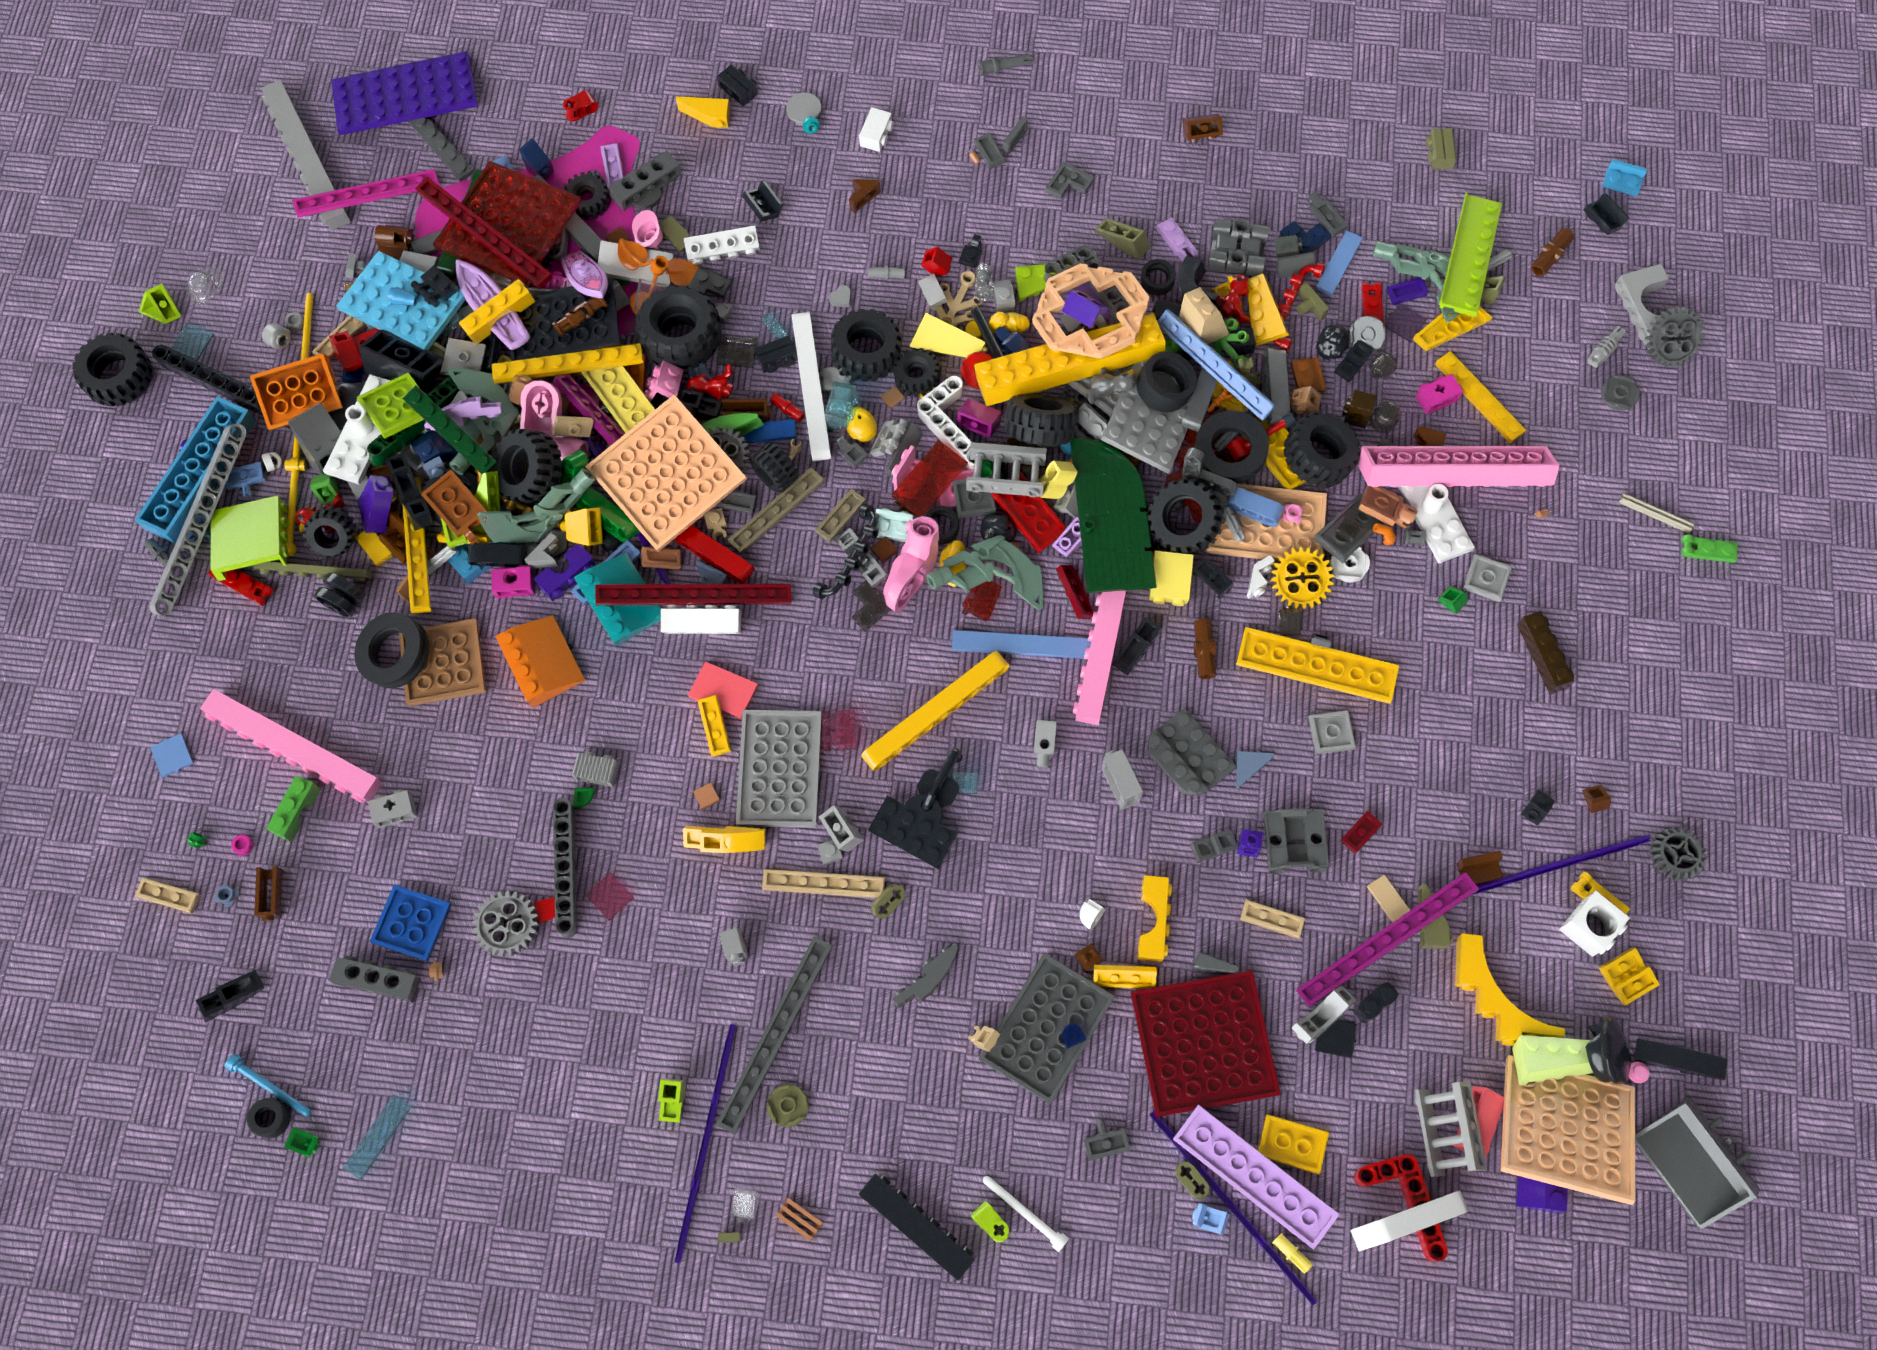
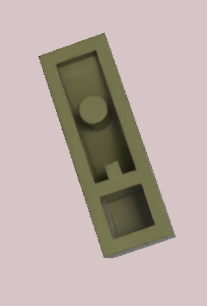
M1106 218L1095 229L1099 235L1129 256L1140 259L1151 248L1144 230Z
M1421 884L1418 887V905L1432 896L1427 884ZM1444 915L1420 931V949L1445 950L1453 942V933L1449 931V924Z

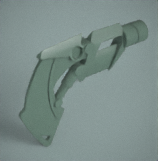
M1376 241L1372 257L1391 261L1398 274H1409L1425 280L1430 278L1440 290V294L1437 295L1439 303L1443 283L1435 269L1445 277L1450 256L1429 250V253L1414 247ZM1398 254L1412 256L1415 261L1399 258ZM1440 308L1444 320L1448 323L1460 314L1454 312L1452 308Z
M449 368L448 374L458 389L463 391L466 396L470 395L471 398L481 396V399L488 403H502V413L498 414L499 416L491 417L488 425H486V415H482L477 419H468L461 427L474 441L481 434L484 441L480 446L488 452L496 443L494 440L495 436L500 434L503 437L518 415L517 407L514 408L512 403L509 402V397L498 383L494 384L492 374L470 369ZM460 453L449 464L456 473L461 475L471 466Z
M582 468L569 483L551 487L550 492L538 505L533 507L534 511L518 516L511 515L510 511L479 512L478 518L485 532L494 543L502 541L509 543L534 542L536 544L563 520V514L567 513L575 505L587 488L595 481V478L589 471ZM566 494H571L564 503L558 504ZM536 520L532 523L525 525L517 524L518 522Z
M1001 535L971 545L975 550L972 553L962 551L943 560L942 567L926 574V580L933 590L950 582L967 592H970V589L986 581H992L993 575L999 578L1002 577L1014 584L1013 591L1037 610L1043 608V583L1040 566L1034 565L1023 552L1004 540L1006 537ZM983 561L1003 563L1010 567L1012 575L994 566L991 562H987L984 565ZM962 562L971 566L957 574L952 573L950 570L951 567ZM1038 597H1039V604H1037V603L1035 602V600H1036Z

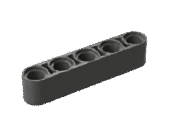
M1266 347L1263 353L1265 396L1276 405L1266 419L1268 425H1274L1281 421L1282 417L1290 411L1287 360L1285 350Z
M1203 367L1181 423L1182 427L1197 432L1201 427L1218 381Z

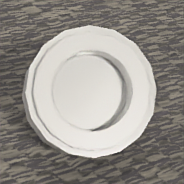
M270 452L261 455L267 472L280 468L282 460L279 454ZM271 457L276 458L277 464L273 465Z

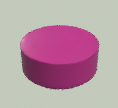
M244 834L236 836L231 843L232 850L242 856L249 854L254 846L253 840Z

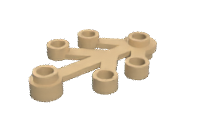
M971 271L962 273V285L954 300L951 296L949 285L946 283L940 285L941 289H947L943 293L948 301L946 303L949 311L946 315L942 305L933 310L937 312L940 320L954 327L964 322L975 321L974 318H968L969 315H972L971 310L967 311L964 315L955 317L957 312L971 307L981 308L983 306V298L981 296H975L971 300L962 302L968 288L975 284V274Z

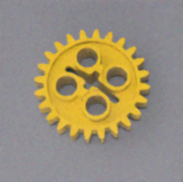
M1300 546L1298 552L1294 548L1291 549V554L1285 551V559L1280 556L1278 557L1280 564H1273L1277 570H1272L1271 574L1276 576L1271 578L1270 581L1276 582L1271 588L1278 589L1275 596L1282 595L1280 602L1288 600L1287 606L1294 603V609H1297L1299 604H1301L1304 610L1306 604L1313 608V602L1319 605L1321 604L1319 598L1324 600L1327 598L1324 592L1331 593V590L1327 587L1334 585L1333 582L1329 581L1334 575L1329 574L1333 567L1326 566L1329 560L1324 562L1322 560L1324 554L1318 557L1317 549L1310 553V547H1308L1303 552V548ZM1308 563L1315 564L1316 571L1314 573L1308 572L1306 568ZM1289 564L1296 566L1297 572L1295 574H1290L1287 571ZM1301 573H1303L1304 577L1316 575L1320 577L1319 579H1306L1303 583L1300 579L1285 580V577H1299ZM1309 582L1316 583V592L1308 590ZM1290 583L1297 585V593H1291L1288 590Z

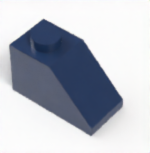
M531 138L519 149L526 170L533 176L539 174L543 179L548 178L552 174L554 169L550 159L534 139Z

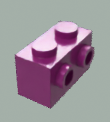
M968 398L958 411L957 425L991 438L1000 426L1002 411L989 406L986 407V405Z

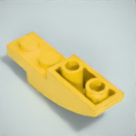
M685 826L683 828L684 847L698 848L700 852L734 853L764 850L766 848L765 829L726 826L724 829Z

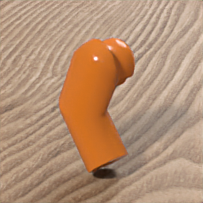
M1379 523L1374 524L1373 532L1383 534V539L1385 540L1383 543L1389 546L1395 543L1396 536L1391 526Z

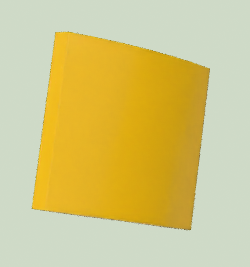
M1634 947L1598 967L1606 982L1623 1005L1631 1003L1660 985L1651 968L1645 966L1640 954Z

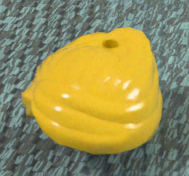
M860 406L853 407L846 421L847 432L853 439L860 442H869L877 434V423L872 414L865 408Z

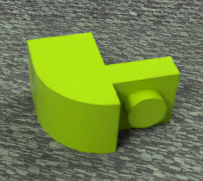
M666 1078L660 1080L658 1101L661 1102L659 1121L681 1122L683 1100H685L686 1091L684 1080Z

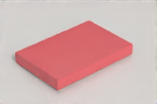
M705 662L688 697L697 701L717 695L722 712L742 719L743 710H747L758 688V684Z

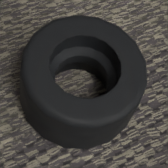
M264 1098L258 1100L249 1109L247 1125L251 1132L263 1138L278 1137L289 1126L290 1111L284 1103L276 1099ZM268 1110H273L276 1115L275 1121L268 1127L262 1124L264 1113Z

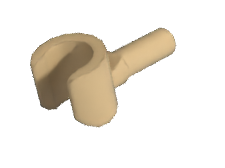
M795 439L791 440V452L789 455L791 460H793L796 453L801 451V441L798 446H794Z

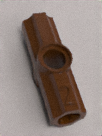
M1561 228L1552 241H1548L1540 256L1531 266L1533 274L1544 277L1552 265L1559 261L1565 249L1575 237L1570 229Z
M1199 619L1194 621V656L1197 658L1198 678L1211 679L1216 677L1214 659L1216 645L1215 640L1212 638L1211 620Z

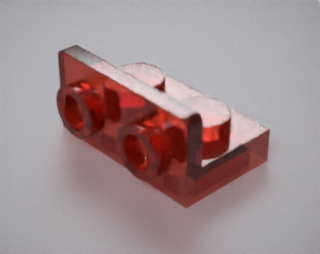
M986 581L970 589L968 597L965 598L962 607H964L962 614L967 615L970 613L985 622L989 621L1002 586L992 581Z

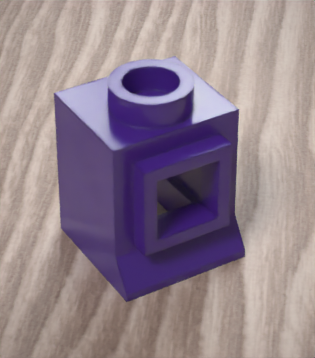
M1243 829L1239 836L1237 854L1257 858L1261 850L1263 832Z

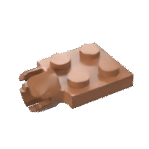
M1368 485L1358 508L1365 514L1371 515L1390 526L1397 524L1402 528H1409V524L1414 522L1418 512L1416 508L1403 503L1404 498L1381 486L1372 487Z

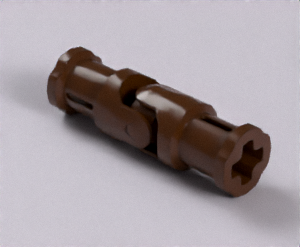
M592 297L588 301L580 303L572 312L565 313L562 319L552 322V324L562 337L566 331L572 327H577L579 323L592 317L598 309L608 305L603 298ZM581 307H584V308L586 309V311H587V315H586V316H585V313L583 312V310L580 309Z

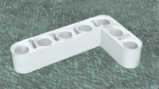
M951 376L918 401V417L968 470L974 469L975 462L970 461L971 441L943 412L944 409L959 399L963 393L961 378ZM942 397V398H944V399H942V400H937L936 398ZM923 408H929L930 410L924 411V410H922V409H923ZM952 433L954 435L949 437L946 434ZM960 446H965L966 448H965V449H959L958 447H960Z
M1459 1190L1350 1231L1358 1251H1362L1469 1212Z

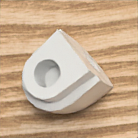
M1091 899L1087 903L1084 902L1080 910L1082 924L1089 930H1092L1101 919L1105 909Z

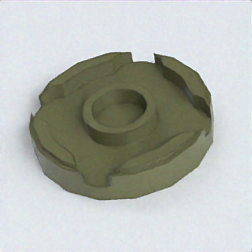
M785 1084L771 1092L766 1107L768 1115L774 1123L780 1127L790 1128L797 1126L805 1119L808 1114L809 1103L802 1089L794 1085Z

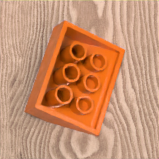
M323 353L250 375L269 431L289 425L287 421L319 402L322 403L327 412L343 408L329 358Z
M553 615L514 626L495 636L526 701L533 708L586 681Z

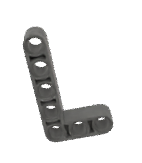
M1083 245L1048 262L1045 265L1044 280L1047 282L1048 278L1080 263L1087 264L1088 267L1096 269L1104 266L1089 246ZM1088 281L1101 303L1109 307L1107 312L1116 324L1120 323L1116 313L1130 305L1118 288L1114 285L1098 292L1091 281Z

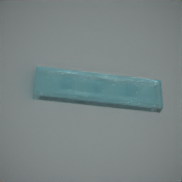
M393 1094L343 1169L362 1180L412 1106Z

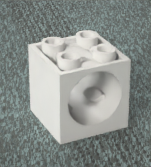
M1594 891L1582 900L1559 930L1593 957L1598 953L1602 955L1615 944L1616 941L1614 939L1627 929L1628 925H1626V922L1630 918L1601 894ZM1587 914L1594 915L1603 922L1605 936H1598L1588 928L1586 922Z

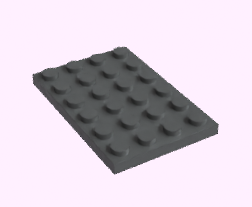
M1043 953L996 1029L1000 1033L996 1045L990 1052L984 1050L979 1060L1051 1105L1115 996Z

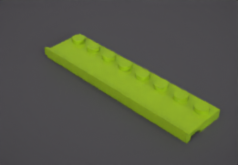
M1465 193L1439 301L1440 308L1448 307L1454 309V312L1477 316L1502 203Z

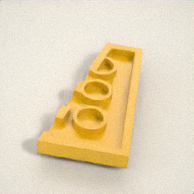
M1260 274L1248 278L1250 322L1256 346L1288 336L1289 332L1284 325L1285 322L1280 315L1266 276Z
M1479 306L1476 317L1460 313L1448 323L1444 320L1441 313L1418 332L1413 340L1427 352L1490 322L1492 316Z

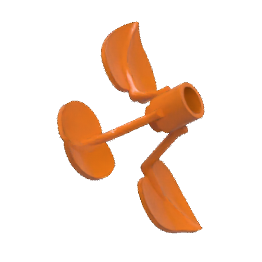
M622 238L618 243V258L625 268L636 270L639 265L645 267L651 264L650 269L654 274L647 294L638 291L631 296L630 307L635 315L641 309L644 300L651 298L650 294L658 276L663 275L665 272L670 274L669 278L673 284L687 286L690 284L698 268H700L683 259L675 258L668 261L664 256H657L654 260L651 259L646 262L648 254L642 245Z

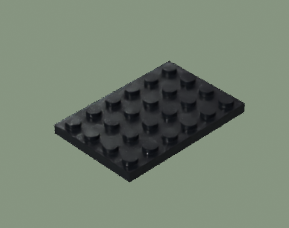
M607 278L608 287L603 297L608 306L598 309L592 317L579 323L577 327H572L562 337L552 322L559 321L565 316V313L572 312L576 306L583 301H588L592 297L579 292L573 286L532 294L535 302L522 312H517L530 334V339L523 346L510 350L511 361L622 346L612 278ZM581 307L580 309L583 310V312L585 313V316H586V315H587L586 309H585L584 307Z

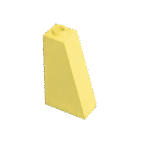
M925 313L910 344V347L916 348V350L923 348L924 351L929 350L932 353L966 358L974 352L986 353L988 349L985 347L986 342L928 313Z

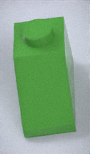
M324 473L312 478L311 490L323 505L332 503L336 494H340L335 477Z

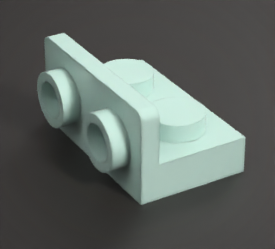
M887 508L876 509V513L879 516V522L876 527L879 529L877 538L886 536L888 540L906 543L908 531L905 530V526L909 520H914V515L905 511L900 513L894 512Z

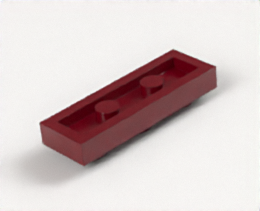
M1058 566L1056 570L1059 580L1064 586L1074 614L1078 619L1092 618L1093 609L1074 566Z

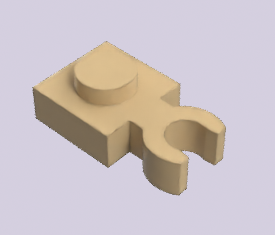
M722 508L706 512L704 518L708 532H713L712 538L717 541V536L723 535L726 541L727 534L723 529L727 528Z
M974 1026L976 1033L973 1036L969 1035L968 1039L978 1048L990 1052L996 1045L1000 1033L986 1026L982 1029L979 1026Z

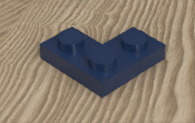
M1295 221L1283 228L1279 234L1281 237L1293 236L1294 234L1297 235V238L1301 237L1303 250L1299 251L1300 254L1315 251L1330 240L1332 236L1320 223L1308 232H1305Z

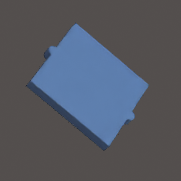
M181 733L169 739L165 738L163 742L150 747L162 778L175 772L179 773L181 769L194 764Z

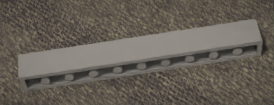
M281 80L262 87L261 90L264 95L261 97L265 105L270 106L267 110L271 118H276L277 120L274 124L278 132L282 131L283 134L280 137L284 144L289 145V148L286 149L290 157L295 158L296 161H293L297 171L302 172L299 176L303 184H308L309 186L306 188L309 196L334 191L335 189ZM344 208L322 212L319 215L323 225L327 224L330 230L350 223Z

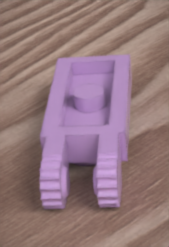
M1172 217L1157 225L1156 229L1182 262L1188 256L1185 252L1186 250L1193 258L1198 257L1199 254L1194 245H1192Z

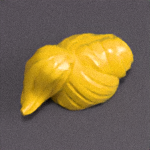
M997 312L991 316L988 323L993 333H995L998 327H1003L1011 334L1015 331L1022 335L1030 326L1029 319L1025 315L1015 312Z
M956 540L946 545V548L940 554V567L943 566V560L966 550L962 541ZM962 562L951 567L950 570L952 573L957 574L965 570L967 564ZM950 582L948 583V584H949L950 586H952V587H956V586H957V585H954V584H952V583H950Z

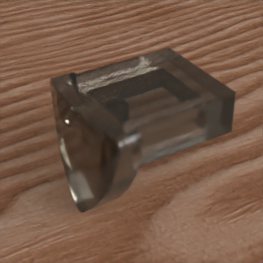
M1283 607L1279 610L1280 636L1300 635V616H1302L1300 610L1292 607Z

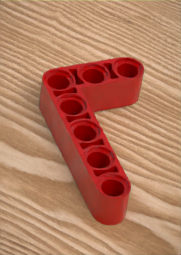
M1405 1154L1366 1165L1357 1169L1354 1173V1181L1361 1187H1368L1398 1178L1408 1209L1416 1207L1418 1202L1424 1204L1431 1201L1418 1161L1413 1155ZM1403 1159L1409 1161L1411 1165L1409 1171L1403 1169ZM1383 1165L1389 1167V1177L1382 1174L1381 1168ZM1362 1171H1367L1369 1173V1182H1364L1362 1180ZM1410 1181H1414L1417 1183V1192H1412L1410 1190ZM1439 1223L1431 1226L1433 1230L1431 1236L1425 1234L1424 1229L1416 1231L1423 1254L1428 1261L1438 1262L1447 1257L1448 1249ZM1433 1245L1437 1246L1440 1250L1438 1258L1434 1257L1431 1253Z

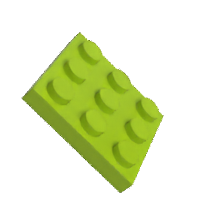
M409 373L357 397L359 404L363 407L384 439L424 420L402 399L415 385L418 386Z

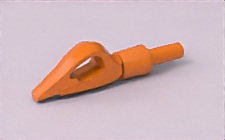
M1225 388L1212 401L1206 412L1209 414L1215 407H1219L1223 400H1231L1234 395L1232 393L1227 395V392L1230 391Z

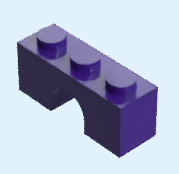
M579 543L564 554L569 563V567L565 572L555 573L548 567L534 578L537 586L551 601L559 599L568 588L577 584L574 579L575 576L596 565L593 557Z

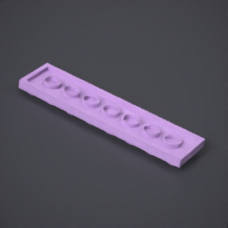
M1199 1104L1173 1138L1174 1141L1313 1250L1340 1215Z

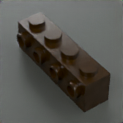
M1542 611L1523 616L1517 626L1549 694L1567 689L1574 682V674L1565 662V654L1560 651L1557 645V638L1549 628L1547 617L1543 615Z

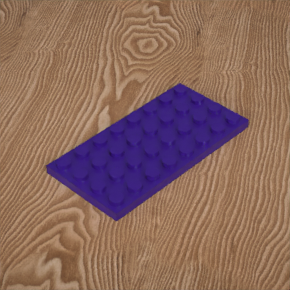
M468 51L331 79L339 135L478 107Z

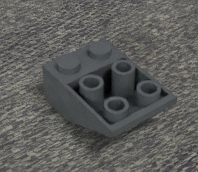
M319 402L287 422L311 467L324 474L323 469L340 437L341 431L322 403Z

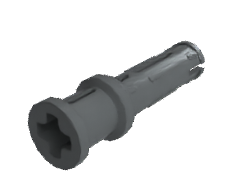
M1027 53L1002 59L993 57L992 60L987 61L978 60L979 75L984 76L985 73H998L1002 69L1031 65V60H1029L1031 59L1030 54Z

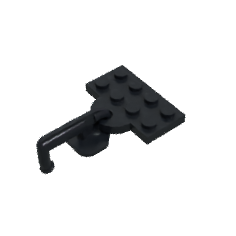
M953 748L950 751L939 772L930 769L923 773L917 784L919 795L910 798L905 805L887 795L868 829L869 832L938 870L958 835L956 832L941 825V821L943 818L942 807L951 805L959 792L957 782L948 777L954 764L961 762L963 759L959 749Z

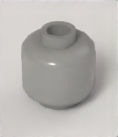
M270 323L263 329L262 339L264 343L274 349H283L290 342L289 330L278 323Z

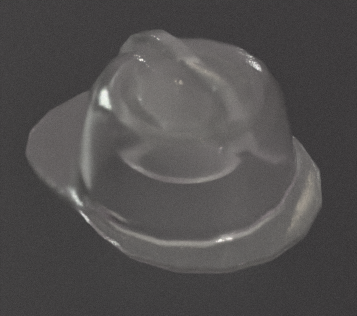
M207 267L200 272L192 274L187 281V295L189 299L198 304L209 301L225 280L223 271L216 267Z

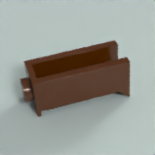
M722 399V416L752 413L757 414L763 422H768V417H771V406H768L767 399Z
M273 866L272 870L256 867L254 916L260 918L263 922H273L274 918H282L281 895L284 870L277 866ZM272 879L271 911H267L268 880Z

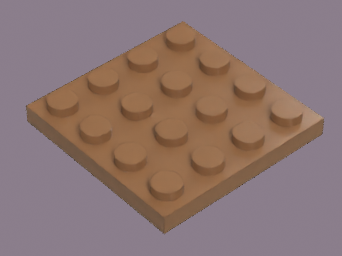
M477 619L424 627L429 639V655L419 675L410 683L404 685L406 705L409 707L486 693ZM399 633L402 658L405 651L406 640L404 638V635L402 633Z

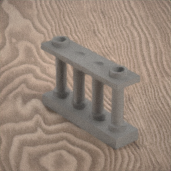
M971 442L970 460H975L973 477L967 476L966 491L1042 497L1044 483L1038 482L1039 465L1045 466L1047 448ZM983 460L994 462L992 478H981ZM1001 462L1013 463L1011 480L1000 479ZM1020 464L1032 465L1030 482L1019 481Z
M1471 1082L1452 1083V1091L1431 1095L1430 1090H1415V1102L1418 1106L1428 1160L1427 1168L1431 1177L1446 1176L1445 1169L1466 1165L1468 1171L1487 1170ZM1455 1100L1456 1113L1440 1116L1434 1115L1433 1103ZM1459 1122L1460 1135L1438 1137L1436 1125ZM1463 1143L1465 1157L1443 1160L1440 1147Z

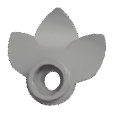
M826 367L820 372V375L824 378L821 382V391L836 390L838 397L843 398L851 389L849 382L851 376H841L842 368L838 370L834 367Z

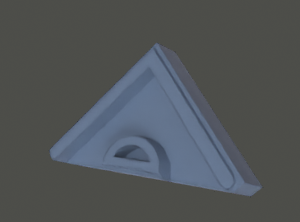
M699 560L696 561L702 584H725L729 577L728 574Z
M1237 751L1236 788H1240L1266 763L1273 759L1274 753Z

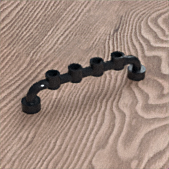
M863 504L859 509V517L865 520L871 519V522L864 527L860 541L855 542L854 551L851 556L845 559V566L842 572L837 573L835 584L828 589L826 584L816 583L813 588L814 597L824 599L826 596L836 594L842 585H850V571L852 569H859L861 562L858 558L860 554L866 555L869 552L870 545L867 543L870 538H877L879 534V529L876 528L879 516L874 511L873 506Z

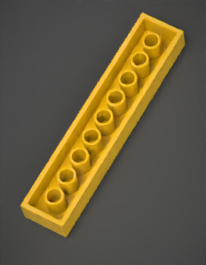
M1152 313L1144 316L1135 343L1102 359L1053 350L1047 344L974 364L976 379L987 407L1008 401L1013 396H1018V394H1032L1100 374V370L1104 367L1112 371L1147 361L1156 353L1166 352L1165 339L1156 317ZM1117 323L1086 333L1093 341L1123 326L1121 323Z

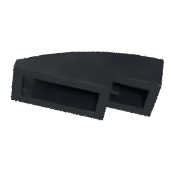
M1145 617L1111 665L1128 676L1155 641L1162 628Z
M253 970L216 987V991L196 999V1005L206 1023L250 999L263 990L264 985L257 971Z

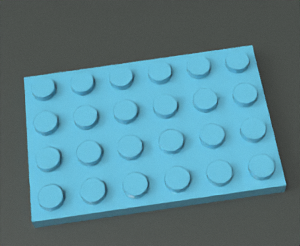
M378 251L336 307L339 311L378 330H385L423 350H429L466 299L459 289L447 301H444L442 298L438 299L440 302L438 307L429 305L424 301V297L416 294L414 288L411 287L412 281L423 283L420 276L424 272ZM397 286L417 295V304L415 306L393 305L392 302L388 301V292L391 287L395 288Z

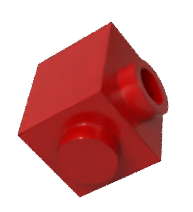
M937 246L925 251L921 266L931 274L934 273L936 277L948 274L953 258Z

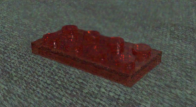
M938 440L892 493L891 497L917 517L925 516L952 484V481L964 470L968 462Z

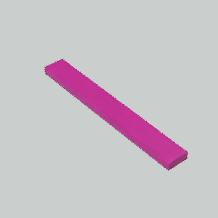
M435 169L297 198L293 199L292 203L297 218L413 193L416 192L415 188L427 177L439 186L440 183Z

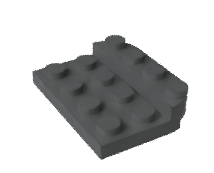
M1185 708L1150 734L1147 744L1150 759L1156 761L1183 795L1202 796L1237 768Z

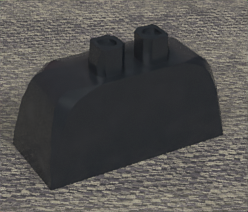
M379 330L359 346L363 367L368 377L373 375L391 381L409 373L424 393L435 383L444 361L443 357L428 350H423L385 330Z

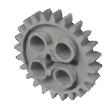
M509 890L506 891L505 896L498 891L497 898L491 894V901L488 902L483 899L485 906L478 905L480 913L473 914L478 918L472 921V924L477 926L472 929V932L478 934L474 939L481 941L479 946L481 948L485 947L487 953L492 951L494 956H497L500 952V956L504 958L506 952H508L513 957L514 950L521 954L520 947L523 946L528 949L526 942H534L531 935L538 934L534 930L535 927L540 926L537 922H534L539 917L537 914H533L536 912V908L534 906L530 907L532 902L530 900L526 901L524 895L519 898V894L516 891L512 896ZM515 906L512 914L506 913L509 907ZM496 916V921L493 924H488L489 918ZM507 920V927H503L504 921ZM518 924L524 925L520 932H515V927ZM504 933L505 938L501 942H497V936Z

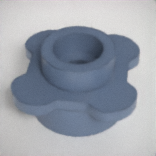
M223 884L216 893L215 901L225 904L226 907H231L234 904L235 897L239 895V890L236 888L232 889L229 885Z

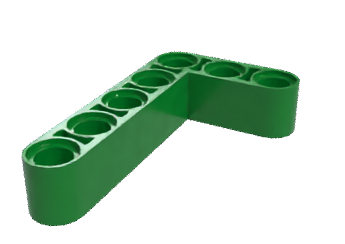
M578 450L562 460L561 484L569 483L582 468L588 471L585 467L588 465V458L583 451ZM591 487L587 488L583 496L574 505L578 510L600 508L601 527L622 542L640 533L639 529L620 508ZM566 494L564 498L567 499L571 494Z

